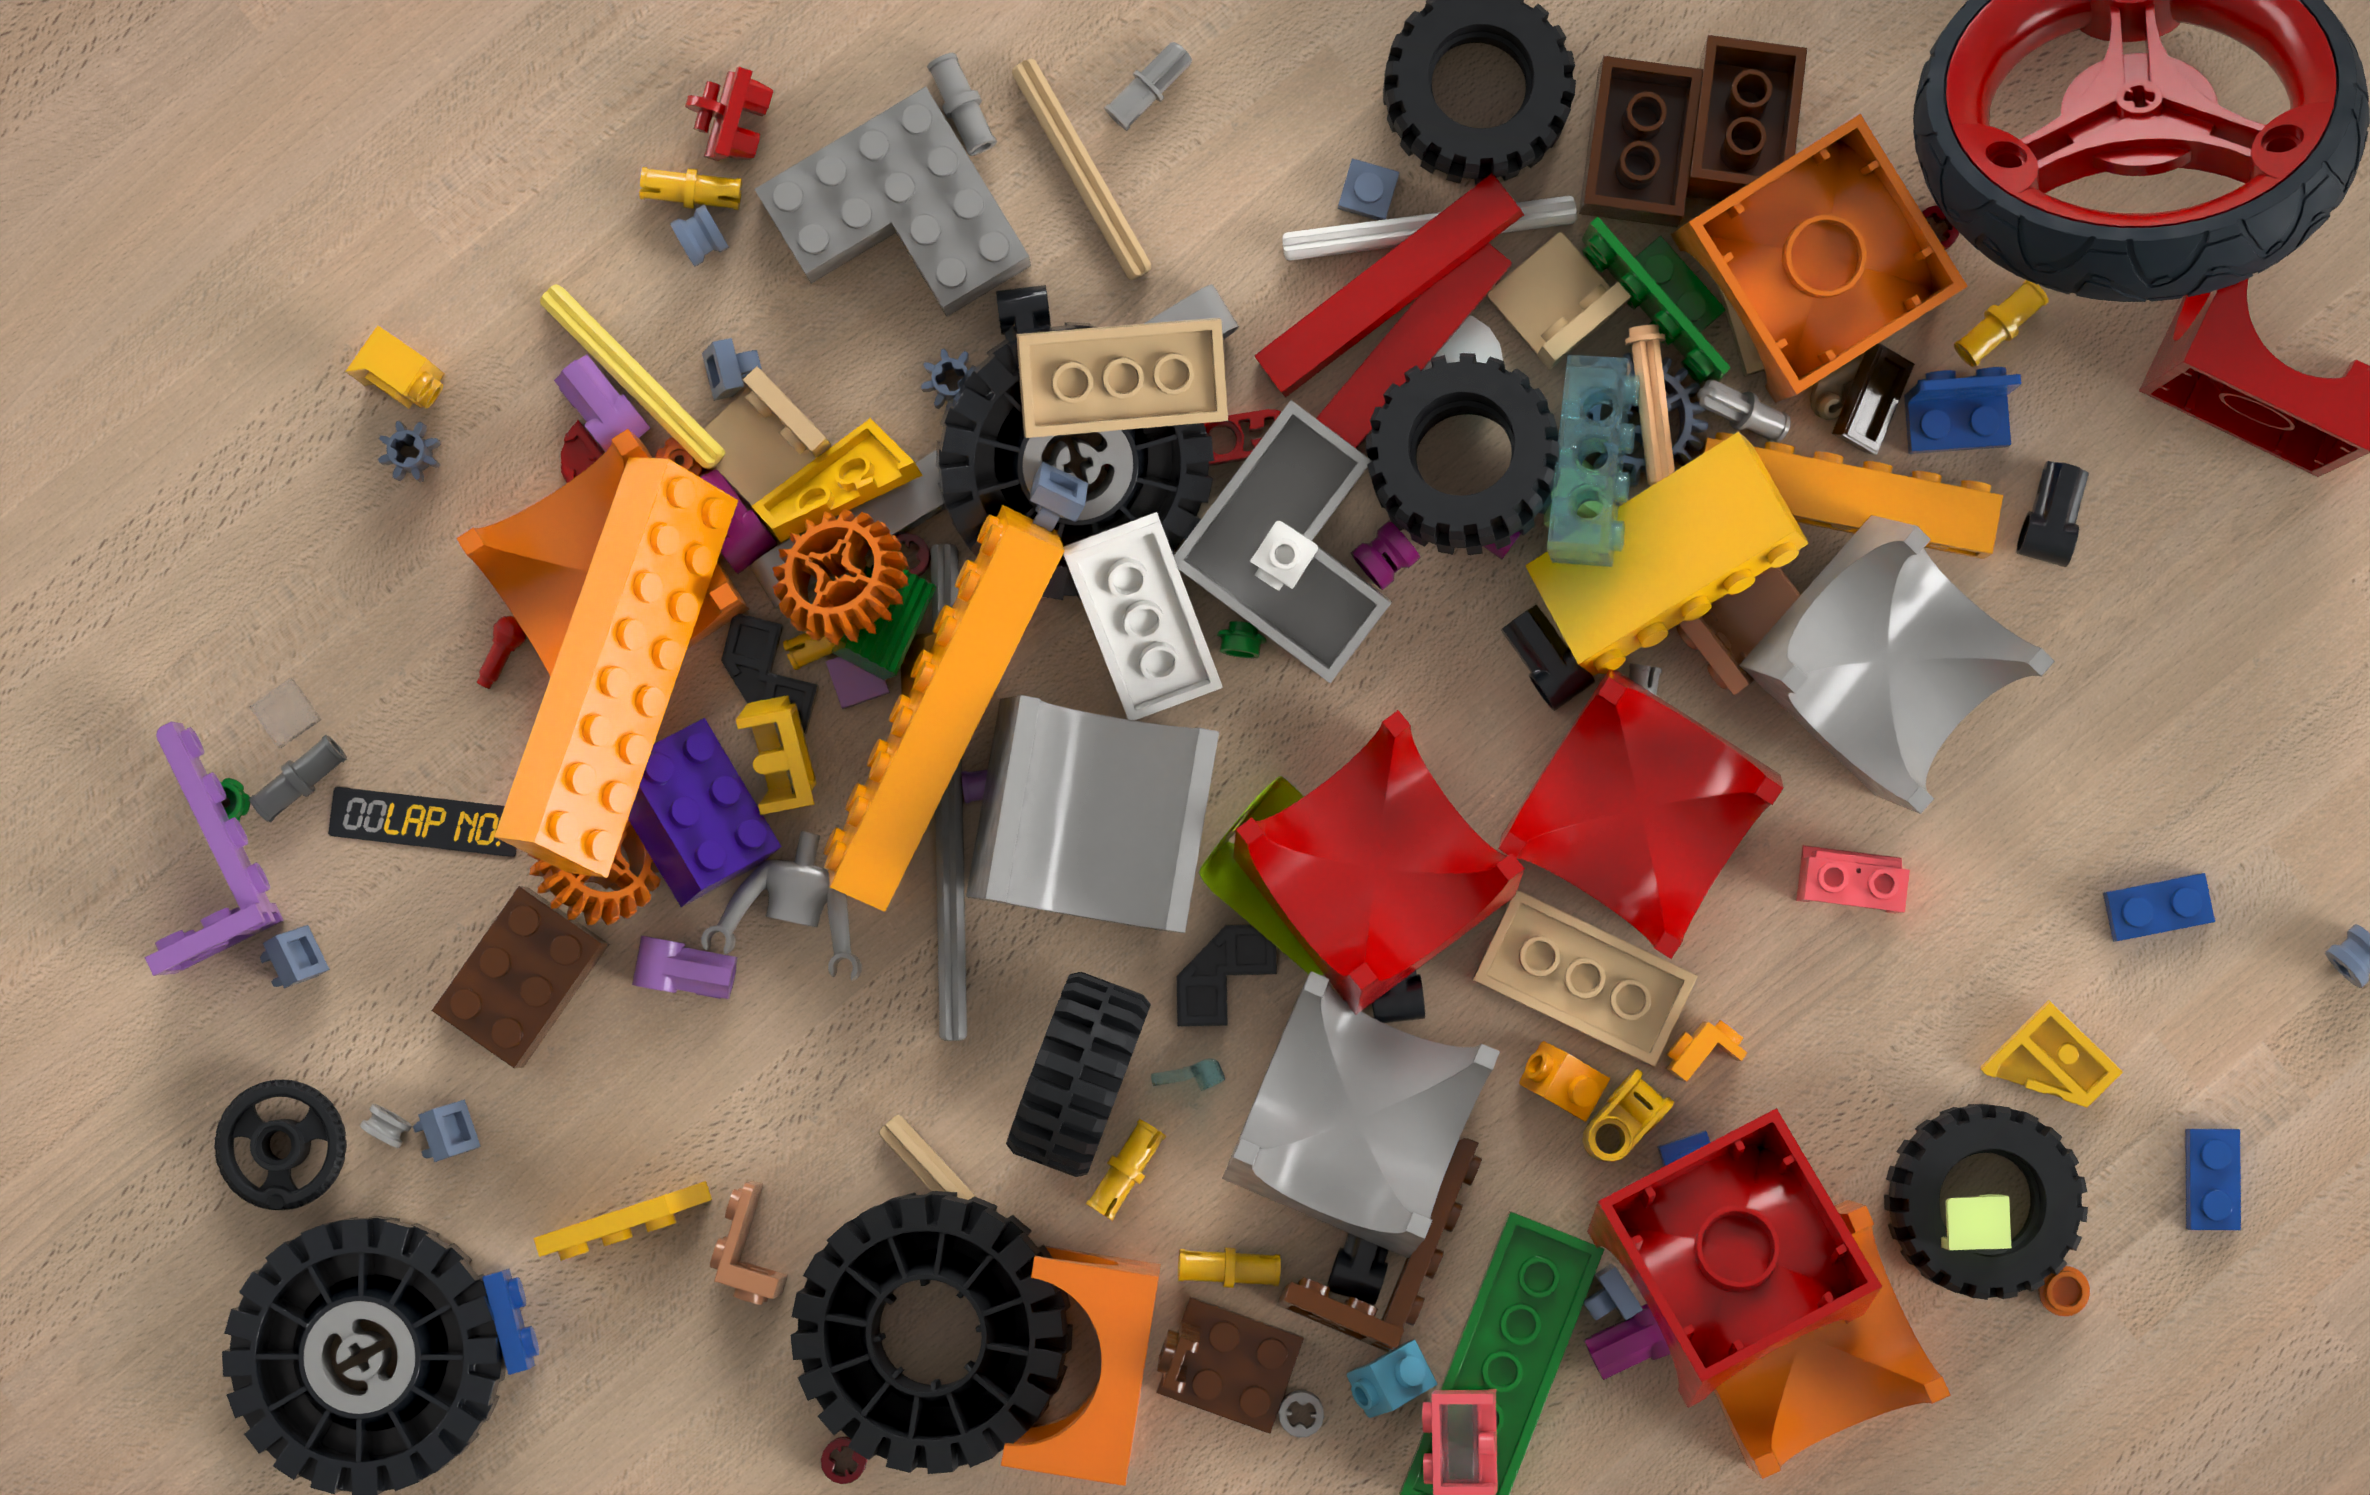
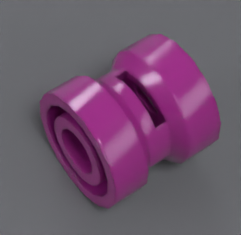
M1391 521L1386 522L1377 530V537L1373 541L1361 543L1351 552L1356 563L1381 590L1394 581V575L1398 570L1410 568L1421 558L1411 542Z

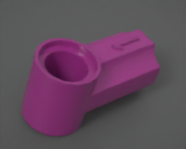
M715 469L700 478L738 500L721 553L735 572L739 574L778 544L753 510L748 511L726 478Z
M1647 1304L1641 1306L1643 1310L1628 1320H1623L1584 1339L1588 1352L1603 1380L1649 1358L1656 1360L1671 1354Z

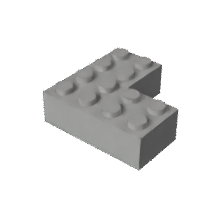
M927 87L922 88L755 188L758 197L811 284L895 233L946 316L951 315L1031 267L1028 253Z
M1290 400L1176 552L1174 559L1178 569L1331 684L1392 601L1319 546L1318 551L1293 589L1285 584L1280 591L1271 587L1254 575L1259 567L1250 561L1277 521L1284 522L1312 541L1367 469V464L1372 461L1294 401Z

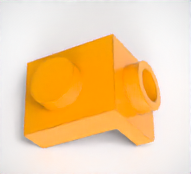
M1721 1020L1715 1026L1709 1022H1702L1692 1036L1685 1031L1675 1041L1667 1052V1055L1673 1060L1666 1069L1679 1080L1687 1082L1716 1045L1736 1061H1742L1748 1054L1738 1046L1744 1038Z
M1543 1041L1538 1046L1536 1052L1528 1059L1519 1084L1586 1122L1611 1078L1569 1053Z

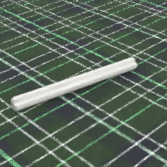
M1572 196L1516 202L1524 216L1502 233L1573 224L1577 219L1575 200ZM1439 213L1286 232L1282 238L1284 256L1286 260L1292 261L1396 247Z

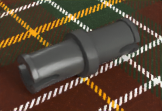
M325 735L321 741L295 762L289 760L282 765V773L257 794L252 795L249 801L257 813L267 822L271 823L277 815L300 796L308 797L315 791L314 785L341 762L346 761L347 756L330 736Z

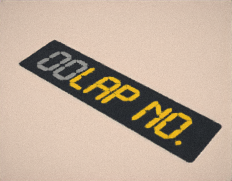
M335 787L333 791L328 831L330 836L514 857L517 850L516 847L494 837L505 806Z

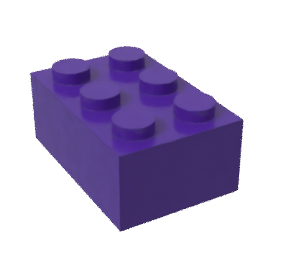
M705 718L654 743L628 820L680 907H683L759 866L782 846L764 816L760 815L757 804Z

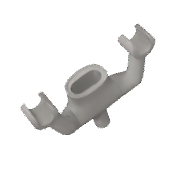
M801 831L795 861L776 859L763 861L736 890L717 926H711L703 932L701 942L704 949H710L712 936L720 931L726 938L724 954H729L736 944L733 932L758 895L767 889L768 908L766 917L818 927L820 915L824 905L827 903L834 956L828 964L829 973L832 977H835L838 963L842 959L847 958L853 965L851 981H855L862 972V964L856 955L851 954L847 896L830 888L827 869L814 865L820 835Z

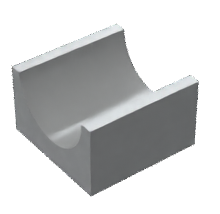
M1024 695L1000 699L966 897L1159 931L1185 933L1219 731L1204 728L1168 726L1104 716L1049 704L1041 701L1040 698Z

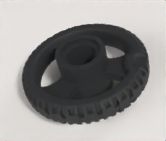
M284 1079L256 1084L233 1099L222 1114L221 1120H219L214 1144L217 1166L229 1188L246 1202L269 1210L299 1208L322 1196L339 1176L345 1161L347 1148L345 1127L333 1103L320 1091L307 1084ZM273 1097H288L308 1105L309 1110L301 1122L291 1119L265 1122L257 1114L255 1105ZM277 1131L286 1133L291 1140V1151L284 1159L276 1157L270 1148V1140ZM234 1138H249L251 1140L250 1151L253 1159L259 1166L268 1170L266 1181L260 1188L250 1182L240 1170L234 1153ZM322 1139L327 1141L326 1159L321 1170L312 1181L298 1189L292 1180L291 1168L297 1167L305 1161L309 1155L312 1140Z

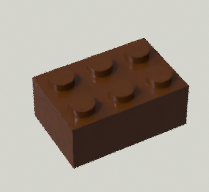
M1714 35L1707 36L1700 58L1699 69H1703L1686 197L1723 201L1795 155L1807 48Z
M1603 56L1597 74L1579 214L1678 227L1684 217L1703 69Z
M518 886L431 1011L511 1067L524 1068L610 944L576 920H568L567 914L559 908L551 909V903L530 888Z

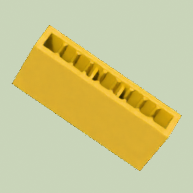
M1737 432L1529 562L1525 567L1578 665L1595 676L1598 673L1606 674L1610 669L1616 670L1623 665L1627 655L1640 647L1647 648L1660 643L1668 636V630L1682 621H1693L1702 617L1711 609L1713 602L1726 594L1733 595L1746 590L1754 583V577L1770 567L1778 568L1790 563L1798 556V550L1809 543L1754 446L1740 432Z

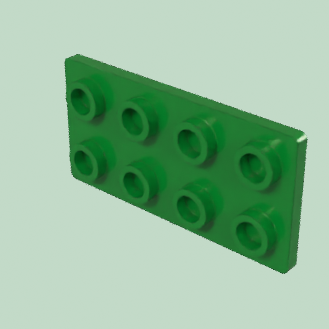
M1596 217L1589 223L1582 238L1583 243L1586 245L1582 251L1589 262L1598 271L1603 272L1607 269L1631 295L1627 305L1634 310L1640 306L1652 320L1648 325H1659V333L1665 334V341L1661 343L1666 347L1673 344L1685 359L1681 361V365L1688 370L1689 376L1698 384L1708 380L1720 382L1731 368L1701 332L1720 317L1726 309L1661 235L1634 258L1599 217Z

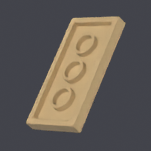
M1220 318L1016 334L1023 429L1026 438L1228 421L1222 321Z
M1517 890L1515 897L1509 901L1472 980L1655 1067L1698 976Z

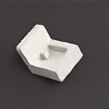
M1277 521L1250 561L1259 567L1254 575L1278 591L1281 590L1284 584L1293 589L1318 551V545L1284 522Z

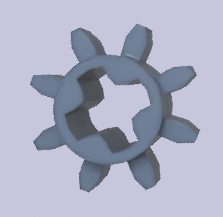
M944 348L941 349L942 360L936 365L929 362L923 364L926 371L932 374V380L924 382L921 388L923 392L936 390L938 395L934 402L935 408L940 409L945 401H953L960 386L958 385L959 389L955 391H949L946 384L939 385V383L946 380L945 372L954 369L957 376H965L968 372L966 367L969 361L968 352L964 351L957 360L949 358L948 352Z
M396 421V433L390 438L387 436L379 437L382 443L387 445V454L378 458V461L382 465H396L393 471V478L397 481L403 480L406 472L412 473L417 481L420 483L424 482L422 471L427 469L429 465L435 468L440 467L438 461L433 458L432 450L438 448L441 445V441L437 438L423 439L427 426L422 422H418L414 430L410 431L407 430V427L402 422ZM414 444L420 450L416 459L413 457L406 458L400 453L403 445L412 447Z

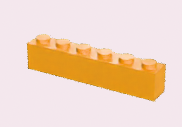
M1717 432L1715 439L1707 437L1703 442L1700 455L1734 434ZM1765 442L1764 448L1754 447L1797 523L1855 534L1868 518L1873 515L1918 526L1931 539L1924 548L1985 559L1993 554L2004 495L1990 493L1991 485L1971 480H1962L1960 487L1941 483V475L1926 471H1912L1911 477L1893 474V466L1874 461H1863L1862 467L1843 464V456L1829 452L1816 451L1813 458L1795 455V447L1777 442Z

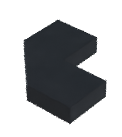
M743 614L735 615L731 620L721 659L729 675L734 680L747 703L788 695L790 704L796 703L803 732L807 734L819 685L771 673L783 625Z
M1225 925L1176 976L1177 1026H1228L1227 975L1277 974L1276 946L1252 925Z

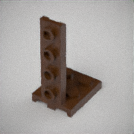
M1463 1138L1458 1141L1432 1210V1223L1426 1238L1412 1255L1406 1258L1382 1319L1375 1317L1378 1310L1376 1307L1352 1297L1349 1300H1345L1344 1304L1328 1297L1331 1290L1329 1287L1305 1277L1299 1280L1298 1284L1291 1281L1284 1286L1277 1305L1385 1352L1397 1349L1404 1333L1405 1323L1414 1326L1422 1309L1425 1298L1417 1294L1424 1276L1433 1279L1442 1260L1444 1251L1436 1248L1443 1230L1452 1232L1460 1216L1463 1204L1455 1200L1462 1183L1471 1186L1478 1172L1482 1158L1474 1154L1479 1143L1469 1138Z
M1190 1296L1178 1332L1168 1329L1159 1354L1157 1371L1163 1373L1156 1393L1271 1434L1304 1337Z

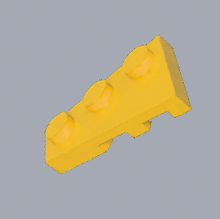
M704 1181L540 1235L533 1239L539 1257L558 1251L560 1261L589 1252L587 1242L600 1237L604 1247L632 1238L633 1235L630 1227L645 1223L647 1232H651L675 1224L677 1222L674 1213L712 1200L707 1182Z

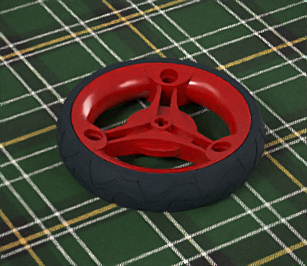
M1968 0L1950 20L1929 52L1931 56L1925 62L1921 72L1913 114L1915 149L1925 183L1935 203L1948 221L1977 250H1980L1983 255L2014 275L2039 284L2042 287L2069 295L2070 293H2075L2079 297L2117 302H2146V300L2153 302L2180 299L2185 295L2190 297L2205 294L2239 283L2252 277L2254 273L2258 272L2259 274L2280 262L2315 233L2329 219L2330 212L2343 201L2356 176L2367 142V129L2370 124L2369 95L2362 61L2359 58L2354 42L2343 24L2323 0ZM2180 23L2212 30L2245 45L2266 61L2277 74L2287 92L2290 110L2264 125L2218 105L2215 91L2205 76L2191 65L2169 57L2161 43L2160 37L2173 31ZM2077 30H2081V32L2090 37L2110 41L2105 59L2081 72L2069 85L2062 99L2061 115L2021 139L2006 131L1990 126V107L1997 89L2013 67L2032 51L2051 40ZM2145 41L2146 53L2123 54L2122 42ZM2177 168H2184L2226 176L2245 183L2236 190L2214 200L2192 207L2156 213L2099 211L2070 204L2045 194L2061 185L2104 172L2122 176H2151L2166 173Z

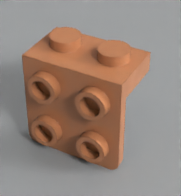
M1770 567L1754 577V583L1746 590L1733 595L1726 594L1713 602L1711 609L1702 617L1693 621L1684 620L1676 627L1682 640L1694 650L1698 648L1709 662L1707 669L1716 684L1722 689L1729 688L1733 695H1736L1754 681L1739 666L1741 662L1801 596L1780 567Z
M749 1181L745 1182L743 1189H734L731 1194L725 1218L732 1220L728 1237L718 1238L710 1261V1268L717 1269L714 1282L735 1288L733 1297L762 1305L763 1302L768 1301V1298L774 1299L783 1293L788 1275L740 1260L763 1188V1183Z

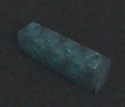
M1567 355L1558 439L1559 461L1556 460L1547 551L1552 563L1612 567L1614 551L1623 550L1625 523L1624 521H1617L1619 502L1627 503L1630 488L1629 472H1622L1624 454L1633 453L1635 425L1627 423L1629 405H1638L1640 377L1639 375H1632L1628 358ZM1605 404L1613 408L1611 415L1602 421H1594L1587 417L1589 411L1596 405ZM1600 452L1608 456L1606 463L1601 468L1590 470L1582 466L1584 459L1589 454ZM1587 501H1598L1603 504L1601 512L1593 518H1582L1577 515V511Z

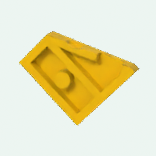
M2050 1000L2044 1003L1980 1067L1988 1076L1999 1077L2043 1094L2048 1093L2063 1098L2065 1101L2086 1108L2123 1073Z

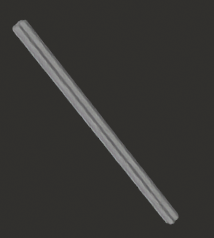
M936 544L931 547V583L937 587L932 597V632L943 606L946 604L952 607L959 592V589L955 587L959 575L958 549L953 544ZM962 758L935 810L939 1036L944 1041H961L967 1036Z

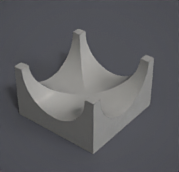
M1871 515L1739 666L1875 796L1921 814L1934 800L1926 790V778L1929 768L1938 750L1956 726L1975 707L2002 687L2024 677H2042L2055 661L2042 648L2018 637L1967 598L1928 556L1924 547L1931 539L1918 526Z
M1311 971L1296 999L1222 1179L1409 1258L1426 1238L1432 1223V1210L1446 1170L1469 1115L1494 1068L1500 1051L1484 1044L1476 1047H1456L1440 1044L1393 1028L1363 1012L1355 1015L1347 1002L1331 988L1330 979Z

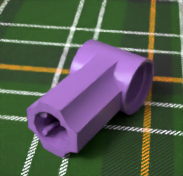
M587 354L565 367L554 380L571 405L586 420L585 427L605 452L612 443L611 439L626 429H629L638 438L651 429L624 394L620 396Z
M641 935L632 985L672 993L682 990L693 992L697 995L730 999L738 957L686 948L685 943Z

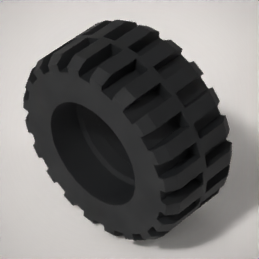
M1427 0L1423 10L1420 12L1414 10L1405 20L1400 34H1396L1391 45L1386 63L1383 103L1387 106V121L1392 133H1398L1401 138L1400 146L1408 156L1415 154L1422 160L1420 167L1432 174L1437 169L1448 174L1446 180L1461 183L1462 178L1475 179V185H1477L1491 173L1496 178L1502 177L1506 181L1518 176L1520 170L1526 166L1532 168L1542 160L1544 153L1554 146L1571 111V104L1575 96L1576 80L1573 79V70L1575 68L1573 53L1565 48L1566 36L1559 25L1553 27L1548 22V11L1540 4L1532 8L1525 4L1524 0ZM1484 43L1495 46L1509 54L1518 63L1525 78V96L1517 113L1502 125L1481 129L1461 125L1443 113L1433 96L1432 76L1437 63L1447 51L1463 44Z
M1460 353V362L1447 363L1445 355L1431 358V368L1421 372L1416 365L1404 373L1406 379L1404 384L1399 387L1397 384L1392 383L1383 394L1384 406L1382 408L1375 407L1370 419L1372 432L1366 437V453L1372 462L1367 464L1376 496L1381 507L1385 508L1388 512L1390 521L1399 530H1407L1410 533L1411 540L1424 547L1430 542L1437 545L1438 552L1453 555L1455 548H1466L1468 555L1483 554L1482 546L1495 543L1498 550L1511 544L1510 536L1519 531L1522 535H1525L1535 526L1534 517L1538 513L1545 514L1552 502L1551 492L1553 488H1558L1561 474L1559 466L1561 451L1554 414L1550 413L1547 399L1539 388L1533 389L1530 386L1529 377L1519 369L1513 370L1512 373L1507 371L1502 360L1490 356L1487 359V363L1477 362L1475 353ZM1467 414L1482 416L1496 422L1508 435L1512 455L1510 466L1494 485L1475 494L1459 496L1440 492L1425 482L1417 466V449L1425 434L1432 427L1447 418Z
M1084 972L1072 973L1068 976L1007 1138L1006 1145L1013 1154L1074 1177L1088 1175L1151 1006L1143 994Z
M1968 1104L1966 1107H1952L1941 1111L1940 1116L1933 1120L1926 1119L1915 1128L1917 1133L1910 1140L1904 1139L1896 1151L1900 1156L1896 1165L1889 1167L1886 1180L1890 1181L1889 1195H1884V1208L1890 1212L1892 1222L1888 1224L1893 1239L1898 1240L1902 1248L1900 1253L1907 1262L1914 1265L1921 1272V1275L1932 1283L1957 1294L1985 1300L1992 1297L2000 1299L2018 1297V1292L2034 1291L2045 1285L2044 1278L2050 1273L2057 1275L2067 1265L2064 1257L2070 1249L2076 1251L2082 1237L2077 1235L2080 1221L2087 1222L2088 1207L2082 1206V1193L2087 1192L2085 1177L2078 1176L2075 1168L2079 1161L2073 1150L2065 1148L2060 1142L2062 1136L2052 1127L2043 1125L2038 1121L2039 1118L2027 1112L1988 1104ZM1979 1153L1997 1154L2013 1162L2023 1172L2030 1191V1209L2024 1226L2011 1240V1248L1947 1250L1941 1248V1237H1947V1228L1940 1213V1192L1943 1182L1952 1167L1962 1159Z

